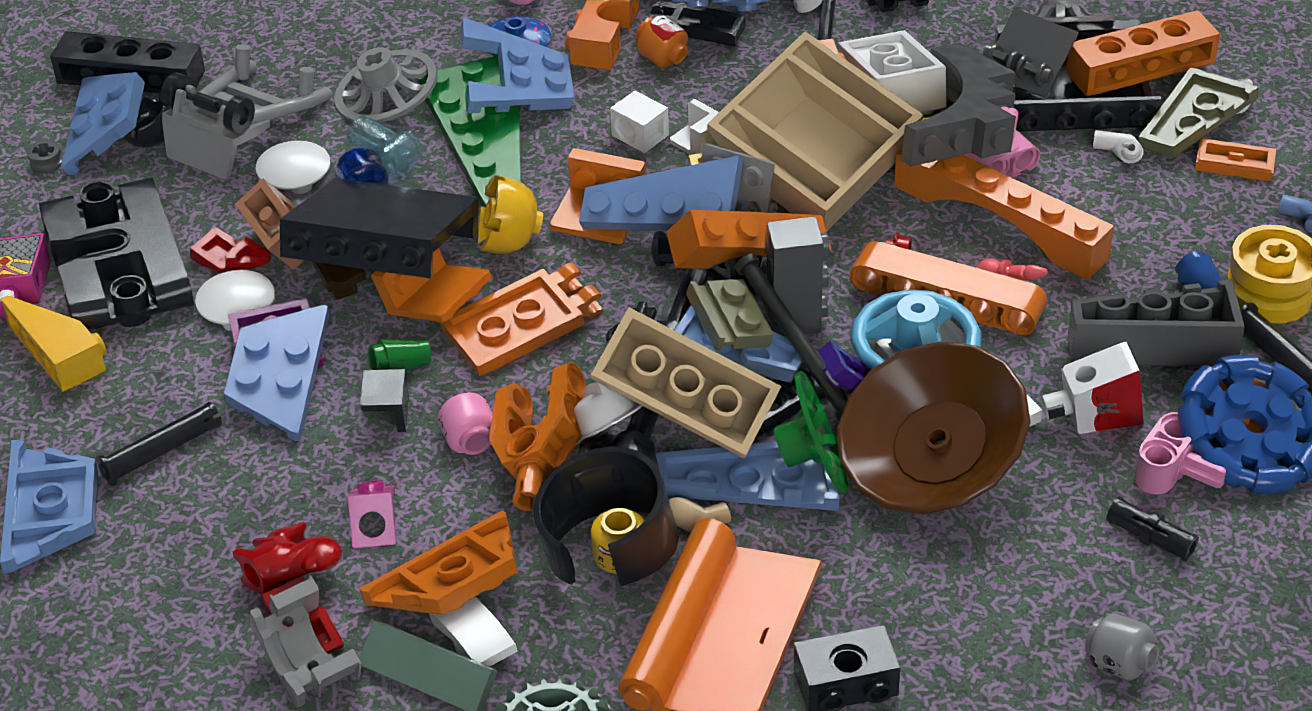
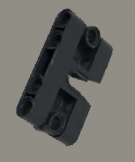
M152 177L118 185V192H115L114 187L108 182L94 181L82 187L80 190V200L75 201L74 196L71 195L38 203L55 266L58 267L63 283V292L70 316L81 321L88 330L117 323L125 327H136L148 321L151 315L194 305L189 278Z

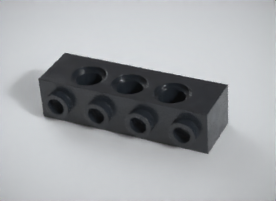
M65 31L50 55L58 84L81 86L82 79L86 77L137 72L145 82L143 92L160 94L164 81L172 73L178 72L190 77L193 87L196 88L205 72L200 44Z

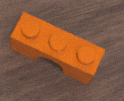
M585 0L583 9L577 11L573 29L567 31L565 38V50L570 51V64L611 70L621 50L620 27L631 29L640 10V0Z

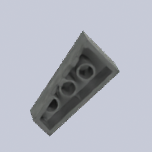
M1228 279L1218 281L1217 288L1202 289L1200 284L1197 283L1183 285L1182 292L1163 294L1160 289L1144 290V293L1139 298L1129 299L1121 293L1072 300L1067 341L1071 363L1119 343L1127 342L1137 366L1150 365L1175 368L1179 366L1209 365L1211 367L1215 365V361L1218 358L1240 355L1245 326L1233 281Z

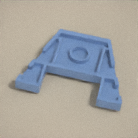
M462 18L459 29L461 48L497 54L501 86L468 81L465 90L467 113H480L481 107L494 106L496 112H509L510 106L528 105L529 111L571 108L574 92L569 56L567 54L473 20Z

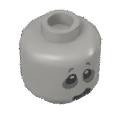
M1112 613L1104 619H1097L1090 627L1085 641V650L1089 653L1092 665L1098 670L1125 681L1137 679L1144 671H1151L1159 656V647L1154 644L1155 637L1152 628L1143 622L1120 613Z

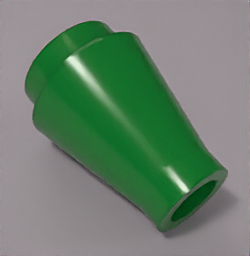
M378 339L377 344H372L368 347L370 369H405L406 372L420 365L431 363L429 343L426 339L419 341Z

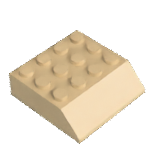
M805 31L708 122L707 129L721 148L774 162L775 170L771 198L792 214L822 215L826 231H828L896 163V153L903 148L905 125L921 121L923 114Z

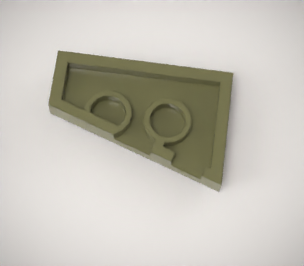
M1190 67L1140 134L1139 143L1143 149L1174 158L1258 99L1259 87Z

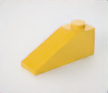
M8 295L1 298L8 326L62 392L106 371L103 355L107 354V350L97 332L91 334L81 321Z

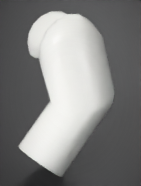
M1095 130L1093 149L1112 151L1119 159L1128 164L1136 163L1142 158L1143 148L1131 134Z

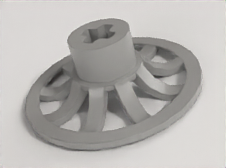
M1042 0V4H1039L1032 14L1056 23L1115 19V14L1089 13L1084 5L1079 3V0Z
M384 47L370 49L358 58L357 66L348 72L339 83L334 97L335 106L345 119L354 123L375 124L393 120L416 108L430 95L438 78L437 68L434 61L427 54L410 49L390 51ZM406 56L405 60L399 64L395 63L393 57ZM415 59L425 64L417 70L409 69L414 64ZM428 74L427 81L425 84H416L407 79H419ZM352 78L360 82L354 90H345ZM397 84L404 90L417 95L406 103L398 93L395 85ZM386 90L397 108L382 113L383 91ZM372 94L373 106L369 115L358 114L365 108ZM361 95L355 105L349 108L345 106L343 99H355Z

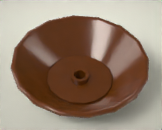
M939 341L902 350L871 369L848 396L837 427L838 452L841 466L858 492L885 509L924 515L962 507L995 487L1020 457L1031 422L1026 388L1006 361L977 345ZM945 439L941 444H935L937 441Z

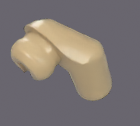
M683 497L669 499L676 525L691 533L694 524L703 518H712L724 524L731 522V514L725 502L703 508Z

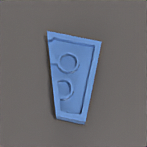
M692 305L674 330L760 376L791 383L795 373H797L803 363L789 340L772 331L774 336L769 347L732 349L730 345H723L721 350H715Z

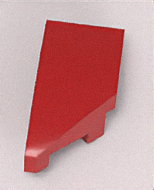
M214 227L190 248V259L218 273L260 267L268 264L271 261L272 253L248 237L238 242L217 227Z

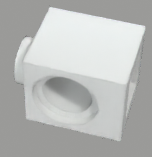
M633 91L610 108L612 136L643 153H646L669 136L668 107L637 91Z

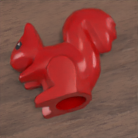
M300 522L272 531L267 538L254 539L252 544L255 549L252 551L236 549L233 551V557L241 566L243 576L240 578L241 582L246 587L262 595L284 585L289 580L309 573L325 571L336 566L342 557V548L336 540L327 536L304 538L306 523Z

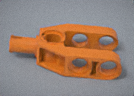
M570 361L553 369L551 385L547 386L546 391L549 394L547 415L543 416L542 422L537 425H531L533 403L525 386L520 387L518 384L512 383L496 391L489 441L503 466L516 479L513 504L523 511H532V501L534 507L535 498L542 485V481L558 466L569 459L581 438L574 408L583 399V390L586 387V382L582 371L574 362Z

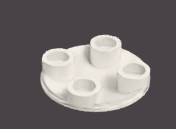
M283 142L269 148L258 158L256 163L258 181L264 178L276 189L291 190L295 194H304L312 189V185L326 175L330 168V157L323 147L312 142Z
M232 270L207 280L198 290L195 303L202 317L213 323L223 325L226 330H231L228 314L275 305L276 299L274 286L264 275L249 270Z

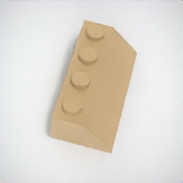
M630 307L627 309L590 375V379L742 458H745L781 388L780 385Z

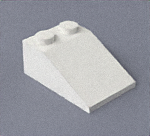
M905 30L838 42V50L843 52L845 60L923 115H929L936 109L946 108V66Z

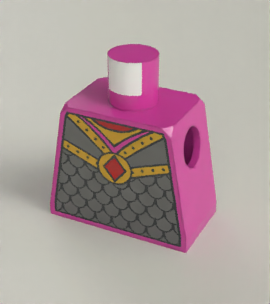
M43 233L0 238V317L6 318L1 298L7 295L31 304L40 302L51 265Z

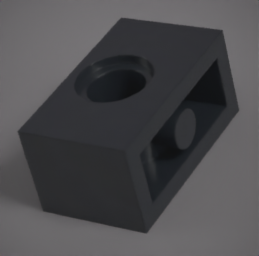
M884 625L794 642L793 671L807 711H839L845 706L863 702L881 703L890 697L899 695L901 667Z

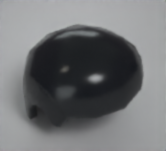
M160 94L158 95L159 100L144 96L139 108L136 127L124 136L130 144L136 147H153L165 141L162 113L170 110V108L163 106Z

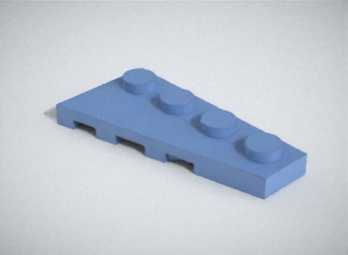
M737 155L585 187L579 223L583 229L668 231L690 209L735 211L743 161Z
M777 441L752 444L745 458L723 447L656 453V459L668 497L839 511L840 499L838 491L830 480L824 465L809 460L789 468L781 455ZM822 446L823 449L829 450L828 446Z

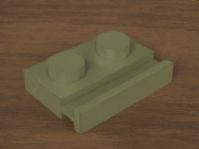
M744 279L707 281L706 285L698 286L696 281L690 282L686 295L715 350H721L723 345H730L732 349L770 346L774 334Z

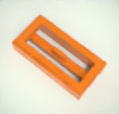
M1202 138L1199 143L1195 170L1272 181L1276 149Z

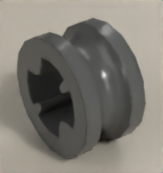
M40 140L32 143L26 151L30 160V167L35 172H53L62 164L63 158L60 154V146L56 141Z

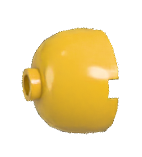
M493 175L484 194L491 197L487 202L486 208L481 207L478 244L485 240L480 248L481 251L495 254H510L523 248L529 242L532 233L539 234L543 222V212L537 211L536 198L532 190L526 185L508 177Z

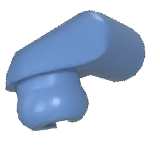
M1283 194L1278 213L1306 220L1305 229L1312 233V201Z

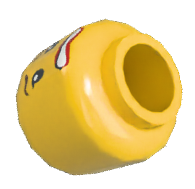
M614 508L600 514L593 521L590 530L591 551L593 560L599 568L608 573L616 574L608 544L627 536L645 521L640 514L625 508Z

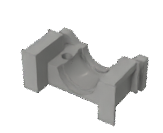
M311 575L309 579L274 596L270 595L269 609L272 615L264 618L259 607L250 611V626L296 708L305 704L306 692L314 689L318 697H321L322 688L354 673L358 680L361 675L362 663L354 649L333 658L331 653L327 654L320 645L311 626L308 612L319 607V588Z

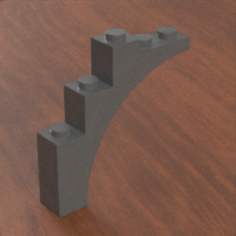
M961 43L931 48V54L946 66V96L953 104L945 111L928 119L905 125L901 161L911 167L969 153L982 159L1011 152L1016 116L1003 110L1001 107L1014 108L1015 93H1013L1015 72Z

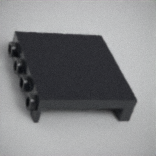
M1139 20L1056 23L1078 32L1079 34L1075 41L1141 25ZM996 24L994 44L997 43L1006 24ZM1067 58L1047 98L1013 86V93H1015L1014 108L1019 113L1016 125L1017 131L1144 128L1152 120L1161 105V96H1152L1149 81L1086 97L1066 73Z
M334 178L280 218V257L431 279L433 277L434 251L451 236L474 238L478 234L479 197Z

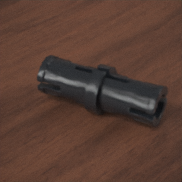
M1120 496L1113 501L1107 513V522L1114 523L1139 536L1141 543L1147 546L1153 543L1181 557L1184 561L1188 560L1197 547L1198 535L1191 534L1166 521L1165 515L1157 511L1150 513L1125 501Z

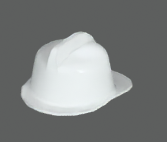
M598 382L589 384L583 390V399L574 408V414L582 436L575 449H579L580 444H584L586 438L597 439L626 417L640 409L642 405Z

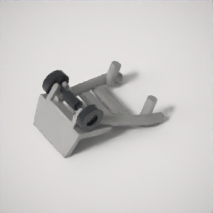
M237 45L235 66L197 93L191 78L184 74L172 73L164 81L160 94L163 106L170 108V110L162 113L167 157L226 180L231 175L238 145L257 137L268 129L271 119L313 108L330 100L332 92L326 86L313 91L314 69L310 67L300 68L298 97L288 100L239 84L237 81L246 80L249 78V75L256 73L257 65L253 60H250V46Z

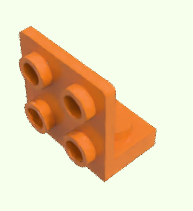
M573 148L568 156L570 187L550 222L551 231L622 244L629 230L583 229L580 225L579 218L585 187L646 175L645 162Z
M438 248L433 252V277L431 279L375 271L371 278L389 315L441 323L452 319L459 308L470 298L478 295L481 288L492 278V275L488 269L448 265L445 263Z

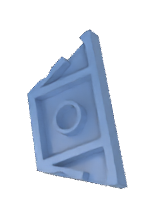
M137 72L93 76L82 79L61 167L68 175H74L80 171L78 168L79 160L93 150L99 156L115 141L121 139L136 127L145 82Z
M328 305L316 306L241 327L224 391L226 404L241 412L250 413L255 420L267 427L271 423L287 432L289 439L300 441L330 316Z
M11 440L0 564L4 574L12 573L95 534L98 468L95 459L81 455H67L61 450L49 447L42 453L27 449L25 441Z

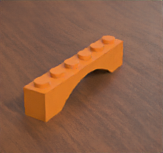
M902 148L896 153L894 187L927 203L937 200H958L991 210L1027 234L1042 249L1053 264L1086 280H1089L1109 260L1114 225L964 155L910 167L901 161Z

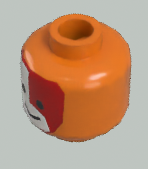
M666 16L649 17L640 24L636 31V48L639 54L657 67L665 68L673 63L677 65L684 60L688 53L687 32Z

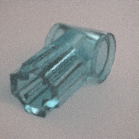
M363 115L353 121V125L348 132L350 144L370 156H377L376 153L379 155L385 167L384 172L388 171L386 174L389 176H394L422 156L421 144L412 132L403 129L395 133L377 121ZM379 159L374 160L375 163H376V165H377V167H378V164H379L378 162H380Z

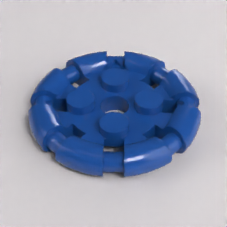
M1232 355L1218 358L1215 361V365L1211 367L1204 365L1198 369L1183 388L1180 397L1183 401V406L1178 409V423L1182 438L1190 437L1192 439L1190 445L1193 444V450L1202 459L1224 467L1226 469L1224 483L1233 488L1236 485L1249 488L1250 493L1278 494L1293 490L1296 483H1306L1312 478V396L1307 391L1309 384L1295 372L1275 361L1270 365L1259 362V357L1250 355ZM1257 378L1266 381L1265 388L1253 385V379ZM1219 381H1222L1228 388L1225 392L1218 385ZM1291 400H1293L1296 403V405L1299 407V410L1294 412V404ZM1202 409L1209 410V415H1206ZM1243 419L1256 421L1260 425L1262 433L1249 431L1243 423ZM1216 437L1223 448L1217 447L1214 449L1209 441ZM1296 437L1307 439V443L1303 444L1295 441ZM1281 459L1286 467L1279 466L1276 461ZM1242 465L1252 467V471L1242 468Z

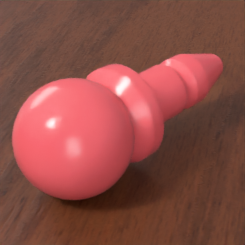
M993 258L984 259L976 266L978 269L1023 281L1026 279L1028 281L1036 280L1048 274V270L1040 266L1012 265L1010 260H1002L1000 262Z

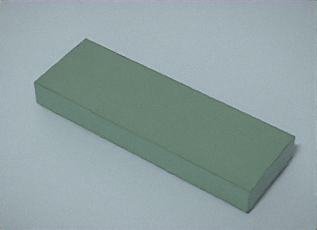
M380 621L372 622L359 657L362 663L361 666L466 711H483L498 671Z

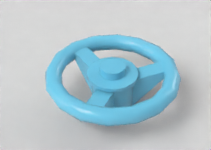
M908 289L884 294L866 304L852 323L850 341L859 360L871 370L885 360L871 349L867 339H891L894 348L901 352L905 349L941 341L938 326L953 318L961 324L965 332V344L977 345L981 348L982 332L972 313L955 299L933 291Z

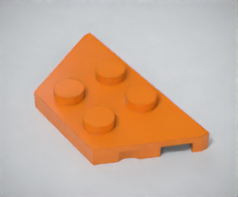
M502 510L360 587L359 591L364 604L367 606L443 615L446 612L461 608L466 601L480 593L497 588L505 579L518 573L506 512Z

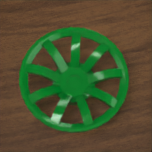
M803 371L795 373V384L801 404V409L796 415L797 419L774 427V434L781 455L789 468L809 460L823 464L836 490L842 495L846 494L849 490L847 476L839 461L838 444L824 408L806 374ZM823 424L826 434H822L821 431L816 432V429ZM822 446H831L833 453L823 449Z

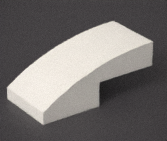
M476 597L466 601L461 608L455 611L446 612L443 615L429 613L434 626L453 641L456 652L459 655L490 667L518 652L516 644L507 631Z

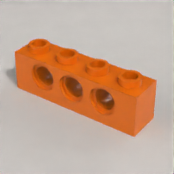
M1196 10L1075 41L1068 54L1066 73L1086 97L1187 71L1190 67L1199 68L1214 64L1220 33Z

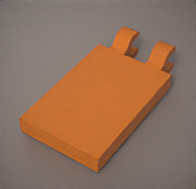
M567 263L550 275L544 269H541L458 310L452 319L441 322L440 325L442 331L477 374L481 376L585 325L583 317L590 319L603 313V308L596 301L601 298V294L593 285L583 288L576 279V277L581 275V272L573 263Z

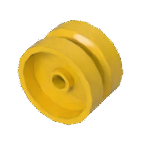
M1282 225L1257 226L1249 228L1238 235L1232 246L1230 269L1227 272L1226 280L1232 279L1239 307L1241 308L1250 302L1255 303L1259 308L1258 312L1270 323L1276 324L1296 321L1307 314L1312 307V238L1299 230Z

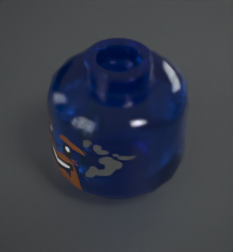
M362 147L349 150L339 158L335 165L336 178L388 185L389 176L379 155L372 149Z

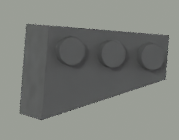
M816 217L767 222L764 252L767 254V261H762V273H767V280L803 333H821V318L828 316L826 295L822 293V288L829 286L826 263H823V257H829L830 255L828 235L826 232L820 233ZM766 308L771 330L786 337Z

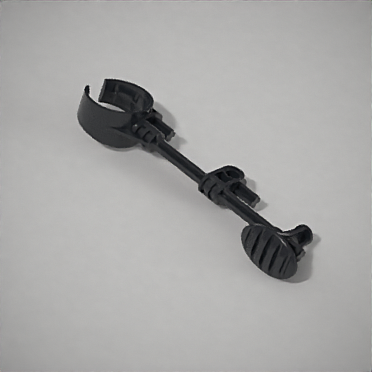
M756 201L745 202L739 210L742 212H762ZM664 231L655 232L651 242V255L657 266L674 263L667 233ZM756 255V257L760 261L758 267L760 268L763 256ZM742 257L722 262L710 269L686 268L668 319L658 320L657 322L675 330L691 306L686 295L690 282L696 281L698 286L705 285L708 276L712 272L724 280L744 279L750 290L752 286L745 275H739L734 268L735 264ZM645 301L639 302L637 308H633V310L653 320L657 314L656 308L648 307ZM616 324L607 332V345L619 324ZM642 406L632 414L627 430L616 434L612 447L596 444L594 438H586L585 443L580 444L577 455L558 466L541 485L534 502V520L550 568L562 581L571 585L576 582L573 559L564 543L560 541L579 523L610 509L625 508L632 511L649 513V516L637 529L627 536L608 544L620 586L631 584L653 574L665 565L676 551L679 533L655 456V446L650 439L659 416L658 413Z

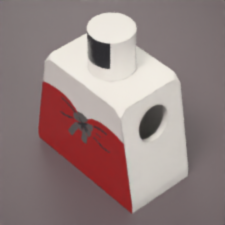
M1127 342L1119 343L1065 365L1061 369L1064 390L1041 396L1046 418L1051 420L1070 415L1079 434L1144 424L1140 370Z

